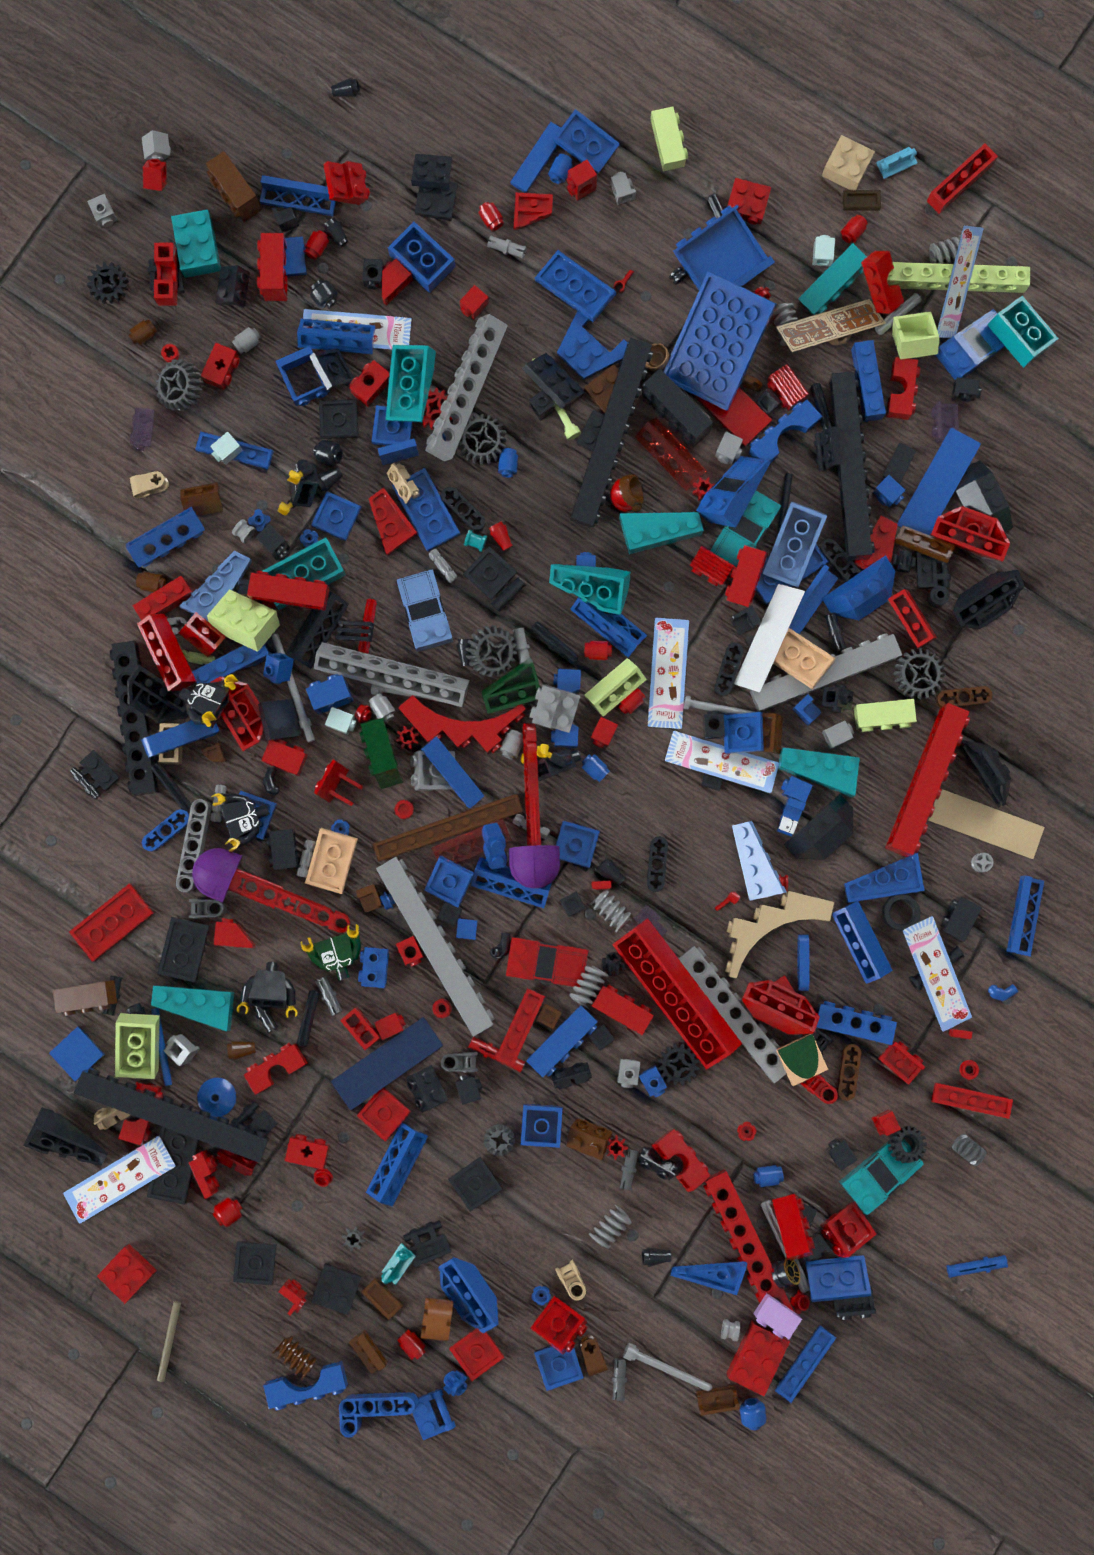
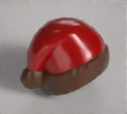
M625 475L614 482L610 491V497L613 505L618 510L623 512L631 510L634 512L641 511L644 496L641 483L636 475Z

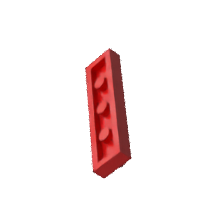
M527 988L495 1057L496 1061L513 1068L545 996Z
M935 1082L931 1102L1009 1119L1013 1099Z

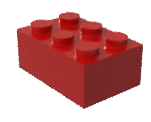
M261 233V240L257 241V248L260 252V258H257V268L260 270V277H257V287L260 290V295H263L265 301H287L288 276L286 275V269H284V266H286V251L284 248H287V242L284 233Z
M751 1320L726 1374L728 1379L765 1396L790 1341L785 1336L781 1339L772 1332L773 1330Z

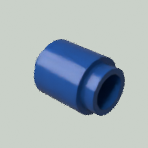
M559 154L555 158L548 173L552 182L560 184L566 181L568 170L572 168V159L569 156Z
M504 448L502 453L499 454L498 473L502 474V477L511 478L517 474L518 455L515 449Z
M589 754L582 761L584 764L582 769L598 782L610 772L607 769L608 766L595 754L593 756Z
M772 1165L757 1168V1172H754L755 1184H759L760 1187L779 1185L780 1182L784 1181L781 1166Z

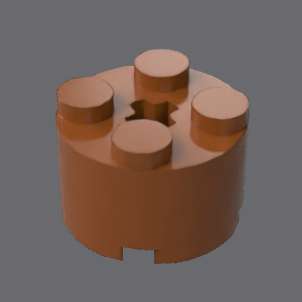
M435 1298L425 1299L421 1338L449 1341L453 1301Z

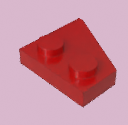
M516 192L514 230L552 216L553 195Z

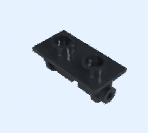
M579 1062L568 1068L556 1069L551 1074L555 1089L559 1088L560 1090L572 1086L571 1079H575L577 1085L588 1082L592 1075L588 1062Z
M643 1147L641 1155L637 1158L640 1166L646 1170L656 1172L657 1176L661 1179H672L678 1168L675 1162L670 1159L658 1161L659 1155L656 1151L649 1147Z

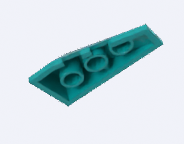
M551 564L549 583L569 594L572 593L580 597L586 603L589 602L597 606V609L603 612L621 615L629 591L631 572L614 568Z

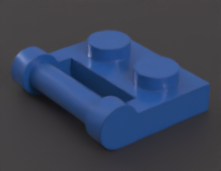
M437 1389L418 1397V1406L412 1412L423 1440L456 1427L454 1420H451L442 1397L444 1395L442 1389ZM432 1399H435L444 1421L442 1425H439L430 1402Z

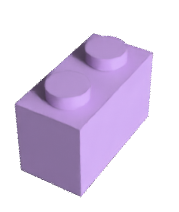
M767 1293L754 1312L755 1317H757L756 1321L765 1328L767 1325L773 1328L772 1332L781 1339L784 1336L790 1339L802 1320L800 1315Z

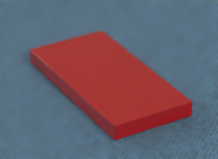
M740 387L727 411L692 394L731 434L743 439L742 445L744 447L772 422V419Z
M129 883L70 930L69 933L90 960L94 962L151 917L154 912L132 884Z

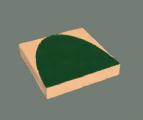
M808 1034L776 1049L792 1086L828 1070L813 1034Z

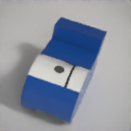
M789 797L783 809L777 832L792 837L806 803Z

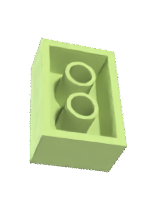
M230 589L207 615L209 623L224 636L257 652L280 626L275 610Z
M120 1013L116 1021L115 1077L155 1079L159 1070L160 1015Z

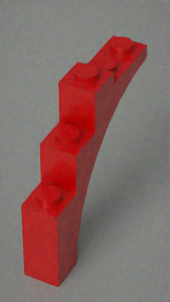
M413 695L398 707L428 743L434 737H438L440 740L443 737L441 734L444 732L458 749L461 747L464 749L472 742L471 738L473 737L487 754L490 752L495 753L501 748L500 743L502 739L498 736L500 733L502 735L506 734L511 729L510 725L514 721L518 723L526 716L524 714L526 708L520 704L511 711L492 719L483 721L454 720L436 714L420 703Z

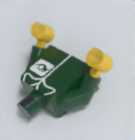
M357 924L354 931L350 930L348 925L347 933L317 943H312L311 938H308V945H304L302 941L300 942L302 950L308 954L311 961L321 970H326L327 972L336 970L338 980L350 977L347 966L355 964V960L358 959L361 950L359 926Z

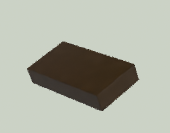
M843 190V211H880L881 190Z

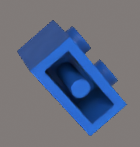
M365 947L364 951H361L360 962L363 963V970H359L358 982H361V986L386 988L389 949Z

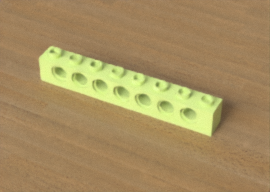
M893 262L894 269L889 273L887 283L888 285H899L900 289L947 290L954 264ZM974 265L968 291L1025 293L1030 286V267Z

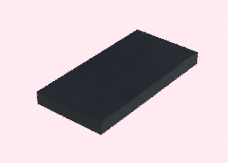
M161 1126L159 1137L172 1158L175 1167L149 1183L147 1197L185 1205L193 1173L189 1162L193 1160L192 1156L197 1153L199 1140Z

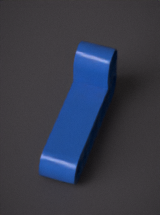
M191 720L143 738L141 741L148 758L194 741L212 737L219 733L217 723L211 728L206 725H195Z
M411 1392L348 1395L339 1405L340 1431L343 1436L350 1438L361 1429L362 1417L409 1415L418 1406V1397ZM385 1400L391 1401L393 1408H387ZM406 1400H408V1403H409V1404H412V1405H411L410 1407H408V1404H406V1403L403 1404V1403H404ZM365 1401H370L373 1404V1409L367 1408ZM346 1402H351L354 1410L348 1409ZM347 1422H352L355 1430L349 1429Z

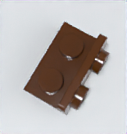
M365 1329L349 1341L371 1374L377 1370L381 1371L386 1367L388 1361Z

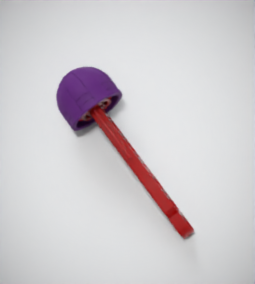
M535 723L523 724L527 846L509 848L511 873L517 882L528 888L547 886L556 878L560 868L559 846L541 845Z
M213 848L202 853L194 863L192 870L194 884L202 894L223 902L229 890L271 908L277 907L321 926H328L329 929L339 933L346 932L348 925L350 927V918L346 914L336 910L333 912L329 907L284 890L280 885L238 869L242 855L229 852V850L223 848ZM242 879H246L243 883L242 888L239 887L242 883ZM253 882L256 884L257 889L251 892L247 890L246 884ZM268 889L273 890L275 897L268 899L265 897L264 892ZM289 897L291 898L290 902L296 904L297 900L300 902L297 905V909H293L295 905L289 903L287 906L284 900ZM308 904L311 907V911L303 913L300 910V906ZM321 911H325L329 914V918L325 921L320 920L318 914ZM338 919H345L347 922L346 927H338L336 925Z

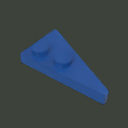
M747 1262L672 1267L671 1276L737 1295L747 1268Z

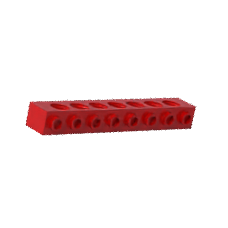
M724 1169L705 1180L704 1190L707 1196L712 1195L714 1199L712 1206L716 1214L720 1213L723 1218L720 1223L724 1231H729L732 1237L729 1241L733 1250L738 1249L740 1256L737 1257L739 1262H747L749 1274L746 1277L750 1285H755L758 1291L755 1293L759 1304L767 1293L773 1298H778L779 1302L794 1311L784 1289L779 1288L774 1282L772 1264L727 1171ZM720 1189L727 1191V1196L724 1199L717 1198V1192ZM729 1207L736 1209V1213L732 1217H728L725 1214ZM738 1225L744 1226V1232L740 1235L734 1233V1229ZM747 1243L753 1245V1249L749 1253L743 1251V1246ZM754 1262H761L762 1266L759 1270H752ZM763 1280H770L768 1288L763 1289L760 1287Z

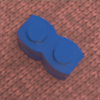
M498 823L484 825L482 829V837L485 842L483 851L491 870L503 868L506 866L507 856L504 851L506 841Z

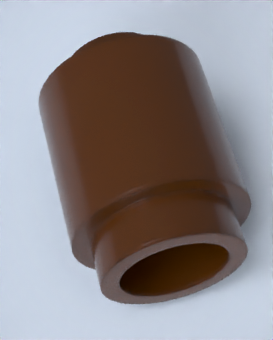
M148 319L129 329L131 333L128 336L134 344L139 343L141 346L154 337V334L158 331Z
M144 571L143 573L139 572L137 575L136 587L143 591L155 592L166 585V579H163L161 574Z

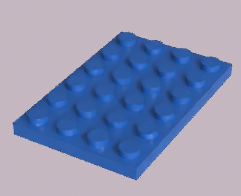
M707 271L664 369V373L678 387L726 411L729 410L777 303Z

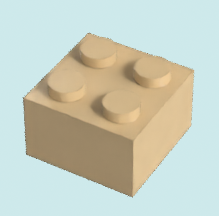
M841 135L824 168L822 176L849 190H856L875 151Z

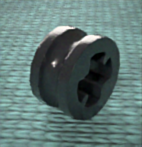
M680 266L670 274L669 279H673V283L677 285L686 278L687 272H683V268Z

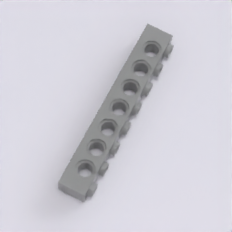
M490 314L477 320L475 325L477 327L476 331L469 339L468 343L470 345L462 356L463 362L455 372V381L448 389L447 393L449 395L447 400L443 402L440 409L442 412L433 425L434 431L426 442L427 447L425 451L442 461L451 460L454 456L508 326ZM484 333L487 335L488 340L485 339ZM477 350L480 351L481 357H479ZM470 367L473 368L474 374L471 372ZM464 383L467 386V391L463 387ZM456 400L459 401L460 407L457 406ZM449 417L453 419V424L450 423ZM443 433L446 436V441H444L442 438Z
M323 642L316 652L314 669L338 674L339 676L343 675V677L460 707L463 706L470 681Z
M692 946L678 959L743 1043L744 1048L773 1083H776L786 1075V1071L776 1049L780 1048L773 1038L771 1040L768 1039L765 1035L767 1030L761 1023L757 1025L748 1008L744 1009L740 1004L743 1002L736 992L732 994L729 990L731 985L724 977L721 979L717 975L719 970L712 962L708 963L705 960L706 954L700 947ZM697 961L701 962L704 966L700 973L695 972L693 969V965ZM708 977H713L716 981L715 986L712 988H708L705 984ZM721 992H725L728 996L725 1003L718 1001V995ZM737 1007L740 1015L738 1018L733 1019L730 1016V1010ZM745 1023L752 1025V1031L748 1034L742 1031V1026ZM758 1038L764 1040V1046L761 1049H756L754 1045L755 1040ZM772 1053L775 1054L776 1062L768 1064L767 1056Z

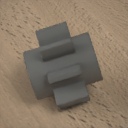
M355 1226L354 1230L347 1227L348 1235L343 1234L341 1236L346 1241L343 1247L348 1245L350 1251L354 1247L360 1250V1242H366V1239L362 1238L365 1231H358V1226ZM353 1234H355L356 1238L359 1239L356 1240L355 1243H353L352 1239L349 1238Z

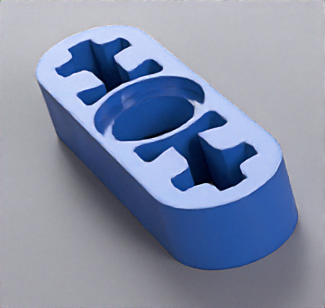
M182 809L172 813L143 837V848L151 852L157 851L187 826L189 813ZM179 814H185V822H178L176 824L178 828L176 829L170 821L176 822L179 819ZM165 825H169L172 829L171 834L168 836H164L161 832L162 827ZM157 832V834L159 835V837H161L163 840L161 841L160 839H157V840L154 842V844H155L154 847H152V846H149V847H148V846H147V845L149 844L148 839H149V838L152 839V840L155 839V838L157 837V835H155V833Z
M798 935L797 939L798 991H809V935Z

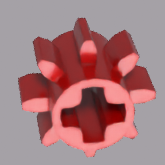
M699 477V483H693V487L696 490L692 492V495L697 494L698 501H700L715 483L711 484L709 477L706 480H702ZM701 486H703L704 489L707 488V491L704 492V490H700Z
M403 726L404 731H397L400 738L396 742H402V749L405 746H409L410 750H412L414 743L419 744L416 741V737L420 735L419 733H413L414 727L407 730ZM410 733L412 740H407V742H405L403 736H408Z
M615 1135V1139L608 1140L609 1145H607L606 1149H609V1152L606 1155L608 1157L612 1154L616 1160L618 1155L625 1157L623 1150H627L628 1147L623 1146L624 1138L620 1141L618 1136ZM617 1142L621 1149L614 1152L610 1147L614 1146V1143Z

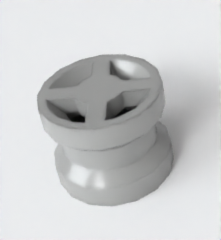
M242 519L236 524L232 534L240 537V540L246 543L254 535L256 529L253 526L247 525V521Z
M988 853L976 854L971 860V866L976 872H987L993 867V858Z
M724 1319L721 1339L731 1338L737 1342L740 1322L735 1321L733 1323L728 1319Z

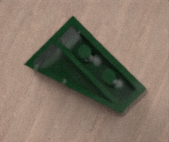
M530 657L481 691L488 714L537 700L535 697L540 685L532 658Z
M383 718L361 724L362 731L359 734L362 743L366 742L367 748L364 749L366 759H370L372 764L368 765L371 776L376 777L381 789L403 783Z

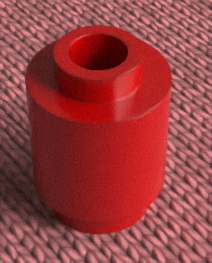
M485 202L479 207V216L486 227L491 229L492 232L504 225L503 217L494 203Z
M861 215L852 217L841 230L842 239L846 243H855L866 230L867 220Z
M320 230L318 232L313 231L304 246L305 250L303 252L311 259L317 260L318 257H321L329 243L328 235Z
M608 641L585 642V658H589V660H608V656L612 657V645H609Z
M636 688L617 707L624 714L629 713L631 715L644 702L645 695Z
M409 1329L397 1339L400 1343V1348L411 1360L413 1358L418 1360L426 1352L424 1350L426 1345Z

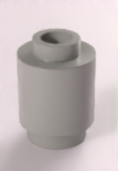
M248 327L235 336V340L232 343L240 354L243 352L247 353L260 343L258 339L261 337L255 328L251 330Z
M382 693L375 695L369 700L370 708L378 719L383 718L386 723L394 718L395 709Z
M510 730L506 734L500 751L503 752L502 756L511 760L513 757H518L523 745L522 733Z

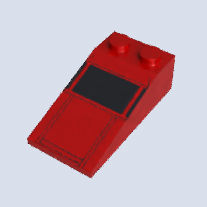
M512 937L506 976L580 987L577 980H584L581 973H585L588 950Z

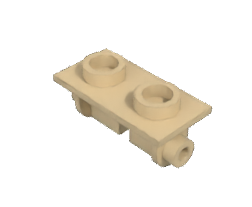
M393 463L387 472L388 478L394 484L399 496L407 504L411 497L415 499L420 495L419 489L413 480L406 481L410 479V475L404 465Z
M111 1107L101 1108L94 1115V1125L97 1124L100 1130H106L117 1123L116 1115L121 1121L130 1116V1114Z

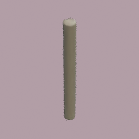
M173 1301L157 1381L165 1382L181 1306L179 1301Z

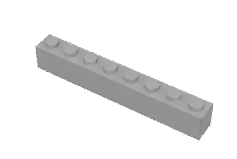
M887 633L876 637V641L871 643L870 640L864 641L856 649H852V647L846 648L838 656L831 654L835 661L813 690L790 674L784 677L780 674L770 678L771 682L763 684L760 692L750 690L757 712L767 710L900 658L902 653L894 634L889 636Z

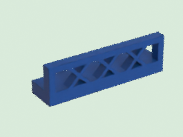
M262 175L260 204L281 208L291 207L293 210L334 216L336 201L330 200L327 186ZM267 190L275 192L277 197L273 200L265 199ZM291 194L296 200L291 203H285L283 197ZM308 197L314 203L310 206H304L301 201ZM323 201H331L330 210L322 209L319 204Z
M301 319L297 331L298 347L306 348L310 346L311 349L321 350L338 348L339 351L373 354L375 325ZM366 331L370 332V334H365L361 332Z
M824 564L804 593L789 626L790 629L800 634L823 601L822 598L828 594L838 577L828 571L829 567Z
M580 597L577 598L570 609L628 658L647 636L622 614H606L597 609V606L582 601ZM616 621H620L623 626H620ZM631 633L637 635L639 639L634 638Z
M479 857L471 882L473 887L541 908L545 907L552 884L551 882L542 888L525 887L513 877L510 866L506 865L503 868L491 870L487 859ZM477 876L486 878L488 882L476 881ZM495 883H504L506 887L503 889L499 888ZM520 888L524 893L518 894L514 889ZM533 894H539V895H542V896H544V897H543V900L541 901V900L535 899L532 895H533Z
M1020 876L1006 952L1031 956L1044 886L1043 880L1034 879L1030 876ZM1031 883L1038 884L1037 892L1031 896ZM1031 900L1034 905V911L1027 914L1028 901ZM1025 919L1031 924L1030 930L1026 933L1023 932ZM1022 938L1027 942L1026 951L1019 950Z
M402 1123L392 1139L366 1193L378 1202L393 1207L428 1136ZM407 1130L409 1133L406 1139L402 1141V1135ZM398 1148L399 1153L396 1158H393V1153ZM387 1166H389L390 1171L388 1175L385 1176L384 1170ZM380 1183L381 1189L379 1190L378 1194L374 1193V1190L377 1184Z

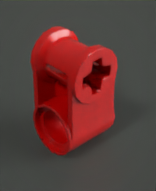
M820 1074L800 1083L812 1095H815L826 1104H832L838 1098L835 1088ZM827 1089L833 1092V1097L830 1100L823 1098V1093Z

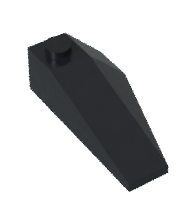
M43 1107L39 1111L23 1145L43 1154H48L50 1151L59 1153V1157L62 1158L73 1156L78 1161L100 1166L108 1154L106 1150L63 1116Z

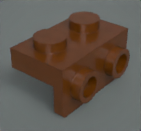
M576 1119L570 1127L566 1147L603 1160L612 1131L589 1123L587 1120Z

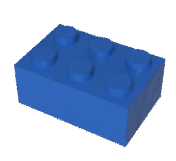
M415 222L388 247L389 256L393 260L397 259L429 293L455 268V259Z

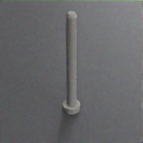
M690 696L685 697L683 709L687 710L689 707L708 711H719V713L729 715L755 712L691 700Z

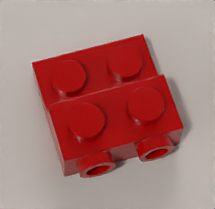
M327 161L323 164L330 200L360 205L368 200L370 191L365 184L366 171L363 170L361 163L346 161L340 164Z
M735 178L728 206L730 205L733 208L738 205L739 207L736 210L743 220L752 225H761L771 187Z
M207 1149L192 1156L193 1160L189 1162L205 1199L219 1191V1182L215 1176L212 1177V1173L218 1170V1161Z
M855 1201L850 1202L838 1213H834L820 1224L822 1227L821 1234L825 1239H830L834 1245L832 1247L833 1252L842 1258L850 1257L876 1235V1232Z
M554 1296L531 1326V1330L564 1355L566 1351L570 1353L576 1344L574 1342L578 1335L581 1337L586 1332L587 1321L583 1316Z

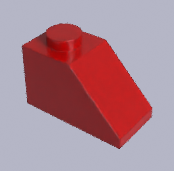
M394 259L392 262L389 261L382 271V299L386 306L413 281L412 274L397 259Z
M222 918L221 922H216L214 945L255 948L256 944L239 924L233 923V919Z

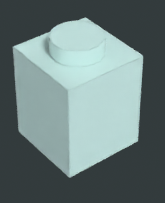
M828 235L816 237L812 265H832L835 238H830Z
M226 432L210 446L214 451L211 453L218 462L222 460L225 465L243 451L229 432Z
M332 707L325 725L348 735L350 731L353 732L357 721L354 720V715Z

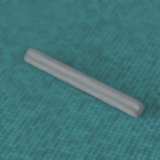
M766 1200L761 1203V1207L785 1258H787L774 1207L770 1200ZM798 1259L794 1261L800 1271L798 1286L801 1292L804 1293L810 1290L809 1284Z

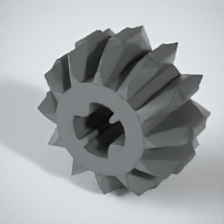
M961 1134L957 1137L952 1145L953 1150L973 1166H978L987 1154L984 1148L966 1134Z

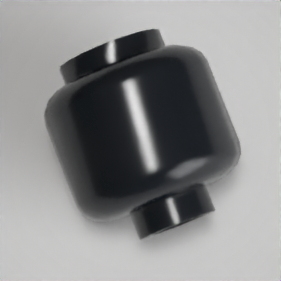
M320 279L311 286L310 297L319 308L328 307L329 309L337 303L338 292L329 281H322Z
M322 440L314 447L313 453L318 463L333 467L341 462L343 450L338 443Z

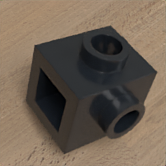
M843 685L824 687L822 706L830 708L833 713H843V710L851 711L853 691L847 690L846 686Z

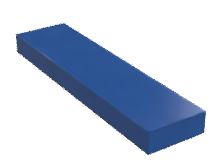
M552 122L549 123L511 180L512 186L524 193L529 191L558 147L553 138L561 127Z
M200 432L195 450L212 455L211 453L214 451L210 446L221 437ZM236 441L243 451L232 460L269 469L274 453L273 450Z
M434 737L421 749L468 808L473 807L484 797L483 793L438 737Z
M819 1325L774 1389L775 1392L792 1403L836 1340V1336Z

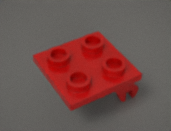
M332 760L327 765L322 779L317 782L314 794L329 803L333 797H336L352 806L353 802L335 793V790L342 779L361 790L363 786L346 777L349 769Z

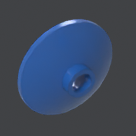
M223 1078L207 1080L198 1091L197 1100L199 1107L210 1112V1116L213 1117L226 1115L233 1109L236 1103L234 1086ZM214 1094H217L219 1096L218 1101H214L212 1099V1096Z

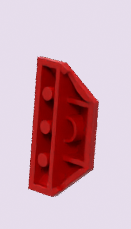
M960 506L937 517L931 532V536L972 553L1002 562L1010 545L998 519L964 506Z
M220 676L210 683L223 681L225 677ZM238 681L234 683L236 685L234 690L228 689L230 700L221 716L244 752L260 742L264 728L259 712L258 699L247 683Z
M771 980L750 982L742 998V1001L754 1018L787 1034H813L820 1018L818 1013H815L806 997Z

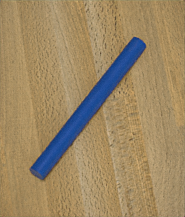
M159 1008L151 1009L152 1015H160ZM160 1019L159 1058L164 1085L167 1086L172 1085L168 1057L164 1052L166 1046Z

